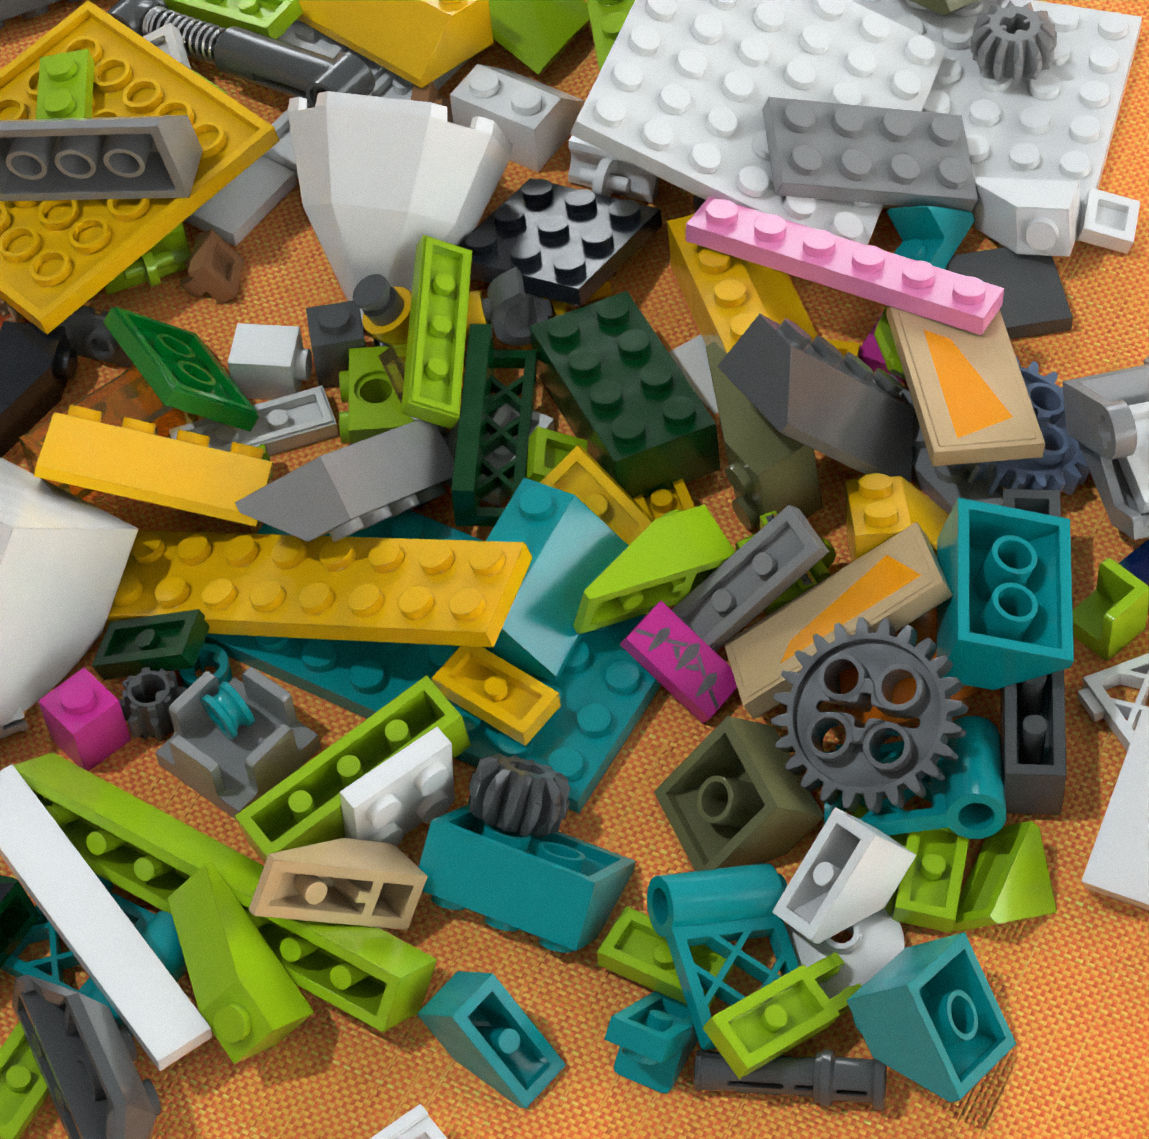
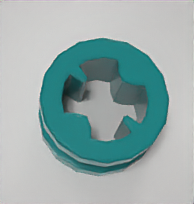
M203 643L194 668L179 670L183 688L188 689L199 678L196 677L195 672L200 669L204 673L207 666L215 667L216 672L213 675L217 677L219 684L224 681L229 683L233 679L228 655L223 648L215 644Z
M224 681L218 685L219 692L217 695L210 696L206 694L200 698L205 712L218 730L226 738L233 740L238 736L237 729L241 725L246 727L252 726L255 723V718L239 693L229 683Z

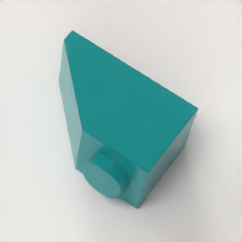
M457 971L417 1013L455 1061L519 1108L526 1109L566 1066L564 1061L493 973Z

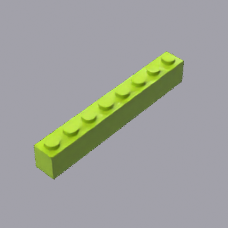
M54 752L13 765L95 874L160 910L171 913L167 898L204 864L212 862L296 985L381 1032H385L409 1019L421 1010L437 962L436 958L378 927L254 916L249 911V907L264 868L260 863Z

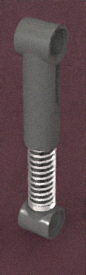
M119 0L107 11L112 17L142 37L171 23L180 30L187 56L214 64L221 73L293 98H306L307 103H310L312 107H315L318 93L331 91L369 95L375 87V78L366 63L348 52H341L334 58L237 26L228 29L225 27L221 28L218 25L169 10L164 0Z

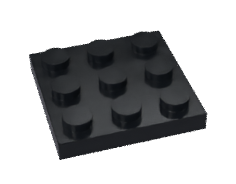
M530 178L457 246L472 250L471 279L491 284L493 279L500 274L517 267L522 274L525 293L581 307L662 227L661 210L638 204L634 200H621L596 194L588 189H574L553 184L545 179Z

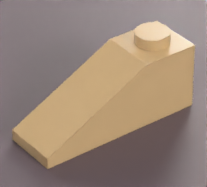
M340 838L268 854L249 911L254 916L408 930L428 876L393 843Z

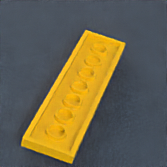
M139 530L104 629H107L112 621L199 609L205 615L204 620L210 626L207 634L493 648L533 557L525 542L345 537L333 542L331 536H320L307 542L293 535Z

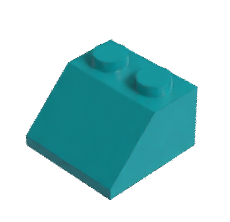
M965 932L905 948L846 1000L853 1014L855 1026L863 1035L872 1057L948 1102L961 1100L1016 1045Z

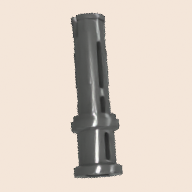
M697 1050L694 1088L697 1091L721 1090L771 1095H799L802 1097H814V1103H820L822 1107H830L833 1101L871 1103L874 1110L884 1111L887 1065L875 1058L836 1057L833 1050H823L822 1053L817 1052L816 1058L779 1056L739 1080L720 1052Z

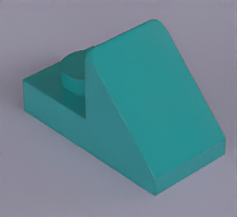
M935 206L902 207L887 210L892 223L902 239V243L895 250L894 254L916 261H925L941 269H945L975 221L972 212Z
M656 991L611 1016L604 1040L620 1046L614 1063V1071L618 1075L660 1093H668L672 1089L698 1042L688 1006Z

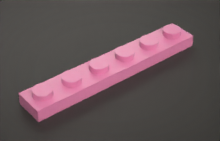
M709 196L686 223L685 241L978 335L984 333L1002 307L1004 288L983 282L976 277L964 276L932 266L925 261H916L890 253L877 246L865 245L842 238L826 230L814 229L791 222L778 215L766 214L740 206L730 200Z

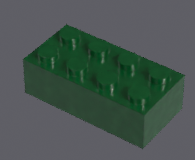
M627 291L529 326L532 350H537L538 363L536 374L575 436L588 441L587 452L632 498L643 494L645 499L658 489L668 490L673 488V482L683 478L684 482L687 483L720 470L716 422Z

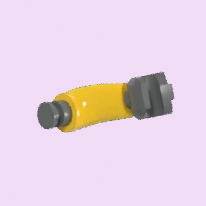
M514 267L493 279L487 289L488 298L483 299L480 290L469 291L466 337H469L470 324H492L496 337L503 343L513 346L531 344L529 326L552 317L550 300L525 293L522 274L517 267ZM372 274L365 277L357 284L353 291L354 303L363 310L362 324L365 330L374 339L389 346L407 345L412 292L404 287L390 286L387 279L381 274Z

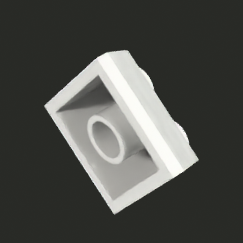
M477 64L450 94L453 123L470 128L473 117L480 116L494 120L513 144L510 161L536 172L543 168L571 135L570 132L585 103V100L511 70Z

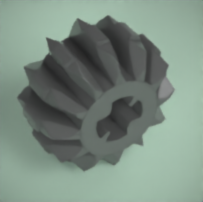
M498 753L480 759L477 770L473 772L468 788L470 790L468 800L470 805L469 811L476 818L483 819L486 825L502 828L504 832L511 831L524 837L528 834L544 837L558 832L561 821L565 819L570 803L568 797L571 787L568 785V779L562 773L554 771L551 766L536 763L534 759L526 760L516 755L507 757Z

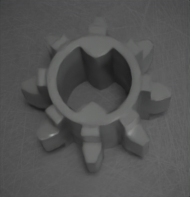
M150 667L141 668V673L136 676L130 675L122 682L124 691H122L123 699L119 700L125 721H128L134 738L141 737L147 740L148 737L156 738L157 742L166 740L165 736L175 731L169 707L187 689L179 687L175 672L173 671L167 672L161 668L158 672L151 671Z

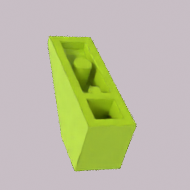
M705 504L684 511L679 509L672 510L660 518H656L584 590L573 624L578 635L647 614L660 600L667 607L678 604L736 552Z
M212 862L204 864L167 898L199 1013L211 1027V1031L234 1064L277 1045L314 1013Z

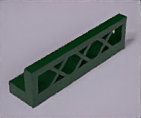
M470 324L451 488L456 526L494 527L505 508L480 507V500L498 487L512 498L521 481L526 477L529 436L531 435L538 363L537 350L494 349L492 324ZM494 368L524 369V375L506 387L494 377ZM507 403L520 416L502 428L489 416ZM503 445L516 458L497 470L485 457Z

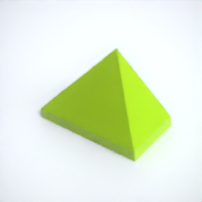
M1032 820L1003 826L1000 831L985 838L959 897L956 921L953 927L954 932L1057 912L1040 828Z

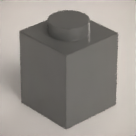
M354 301L306 308L318 385H323V388L340 386L339 372L349 370L350 348L366 347L360 308Z

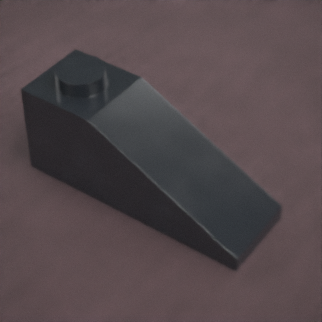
M4 321L0 330L1 458L61 401L67 380H73L76 375L78 364L77 352L75 349L70 348L64 326H57L47 335L31 323Z

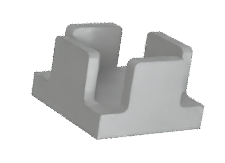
M249 667L242 674L243 682L235 677L229 682L251 710L255 718V723L252 726L246 727L241 725L237 729L238 736L233 740H229L218 730L205 712L200 698L206 694L215 696L219 692L217 677L206 671L170 705L169 713L175 731L173 736L155 752L158 763L162 768L235 820L236 814L301 768L321 748L318 734L297 719L291 694L253 667Z

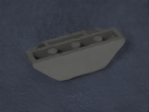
M30 975L15 978L12 1007L25 1033V1038L40 1073L45 1080L68 1138L152 1139L156 1117L161 1114L160 1101L153 1083L149 1079L141 1081L133 1061L137 1060V1051L129 1029L125 1025L117 1027L108 1006L79 992Z

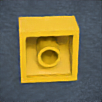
M872 473L860 479L845 480L847 542L851 563L915 522L920 525L927 535L937 558V538L949 516L945 510L902 476L890 477L885 474Z

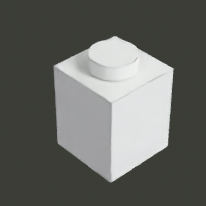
M237 323L228 359L230 377L247 399L273 400L299 392L302 380L308 381L312 370V353L310 349L303 347L300 327Z

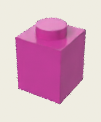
M85 667L38 700L51 740L78 766L87 771L93 769L131 740L119 700Z

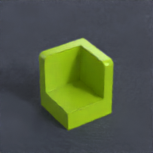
M1107 558L1099 565L1096 590L1072 610L1073 636L1108 662L1145 630L1149 607V586L1113 559Z

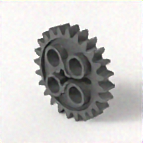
M860 617L856 625V633L851 635L838 622L834 625L835 641L829 643L816 633L813 635V640L818 652L810 656L805 652L797 650L794 654L803 666L801 671L796 673L783 670L781 676L793 686L791 692L776 693L773 696L774 700L787 708V713L772 718L771 724L789 733L775 743L776 748L782 752H796L786 763V769L793 774L807 770L800 785L809 792H812L823 784L820 799L829 805L837 801L842 794L843 808L855 813L863 797L868 810L874 814H879L883 797L887 796L894 806L902 809L904 808L903 790L909 788L921 798H924L926 791L921 779L929 775L942 782L945 777L936 763L940 758L957 761L959 756L947 746L948 739L966 737L967 732L953 723L952 717L968 712V707L961 701L950 699V696L959 692L964 685L957 677L942 678L950 671L954 664L946 655L931 660L938 646L929 637L915 646L918 632L912 626L906 625L898 636L895 637V625L889 619L883 618L877 632L874 633L871 624L864 617ZM857 668L859 674L856 686L846 694H837L835 682L838 675L846 669ZM905 678H914L917 683L914 697L904 704H894L892 701V691L895 685ZM823 702H828L860 712H870L874 706L888 717L918 718L920 725L917 728H908L875 718H870L866 724H863L851 714L820 712L819 706ZM835 726H844L846 739L843 746L835 752L825 753L823 749L825 734ZM893 736H902L904 740L902 755L892 763L883 764L880 759L882 744Z

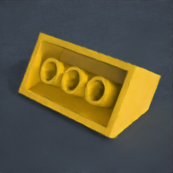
M298 0L303 13L297 20L420 88L428 85L493 44L489 0Z
M694 214L667 221L671 269L706 346L715 341L728 354L759 313L778 324H781L787 318L801 327L812 338V341L814 340L817 333L787 273L685 241L686 223Z
M69 405L67 415L53 413L36 464L34 477L259 527L260 521L240 513L235 502L269 484L273 462L262 460L265 449L232 442L230 452L209 448V436L179 429L176 440L154 435L156 424L126 417L123 419L122 427L100 423L102 412Z

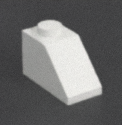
M975 177L978 201L974 206L975 229L1016 254L1070 257L1079 232V181Z
M835 807L772 913L812 942L819 944L885 908L915 859L916 854L876 827Z

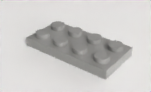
M769 97L762 109L776 195L909 207L935 206L971 212L978 201L962 115Z

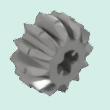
M1011 0L1005 8L990 5L987 14L977 16L973 36L971 37L970 50L973 53V60L977 61L980 73H993L996 82L1001 81L1005 77L1012 78L1017 85L1021 77L1024 76L1037 80L1041 70L1050 69L1051 62L1054 59L1057 43L1055 24L1050 23L1047 11L1034 12L1031 2L1023 7L1015 6Z

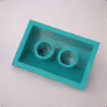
M523 478L486 541L525 542L533 558L494 647L483 648L520 670L557 682L584 633L578 635L573 627L584 590L629 545L575 495Z
M957 498L937 538V560L953 594L951 598L937 606V657L946 655L954 664L950 671L942 678L957 677L963 685L996 690L1070 668L1074 662L1070 519Z
M469 804L431 820L418 866L428 876L422 891L432 895L431 901L443 908L451 910H464L467 908L485 915L484 921L488 925L500 930L514 932L520 929L538 936L539 944L556 952L571 953L573 950L577 951L598 938L629 881L636 864L635 860L559 831L544 837H537L531 834L524 837L515 832H504L502 828L486 825L483 819L476 818L469 811Z

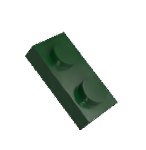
M199 609L112 621L107 627L92 667L104 680L129 677L130 675L136 676L142 672L141 668L150 667L151 671L158 672L161 668L165 671L194 668L210 626L204 620L205 615Z

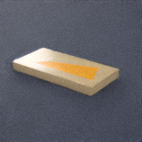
M887 306L886 316L932 467L1043 457L1045 441L1000 309L984 333L978 335Z
M917 522L724 643L742 704L753 719L762 716L780 704L773 699L774 694L791 692L793 685L781 676L783 670L796 673L801 671L803 666L794 654L797 650L805 652L810 656L818 652L813 640V635L816 633L831 643L835 641L834 625L836 623H841L853 635L856 633V625L860 617H864L871 624L874 633L877 632L883 618L889 619L895 625V631H898L951 598L953 594L929 539Z

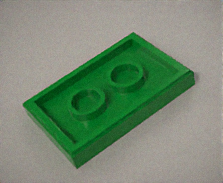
M111 307L103 323L164 405L251 432L260 417L257 414L258 412L196 333L118 307Z

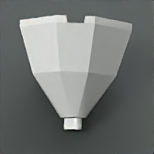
M331 91L318 93L315 107L311 108L307 107L306 98L294 97L289 99L288 118L303 208L347 301H353V291L357 284L372 274H381L387 279L390 286L404 287L412 292L416 245L421 237L426 235L456 246L464 241L476 228L511 158L513 144L494 120L476 116L473 117L470 128L447 121V107L432 102ZM360 309L361 319H362V317H363V310Z

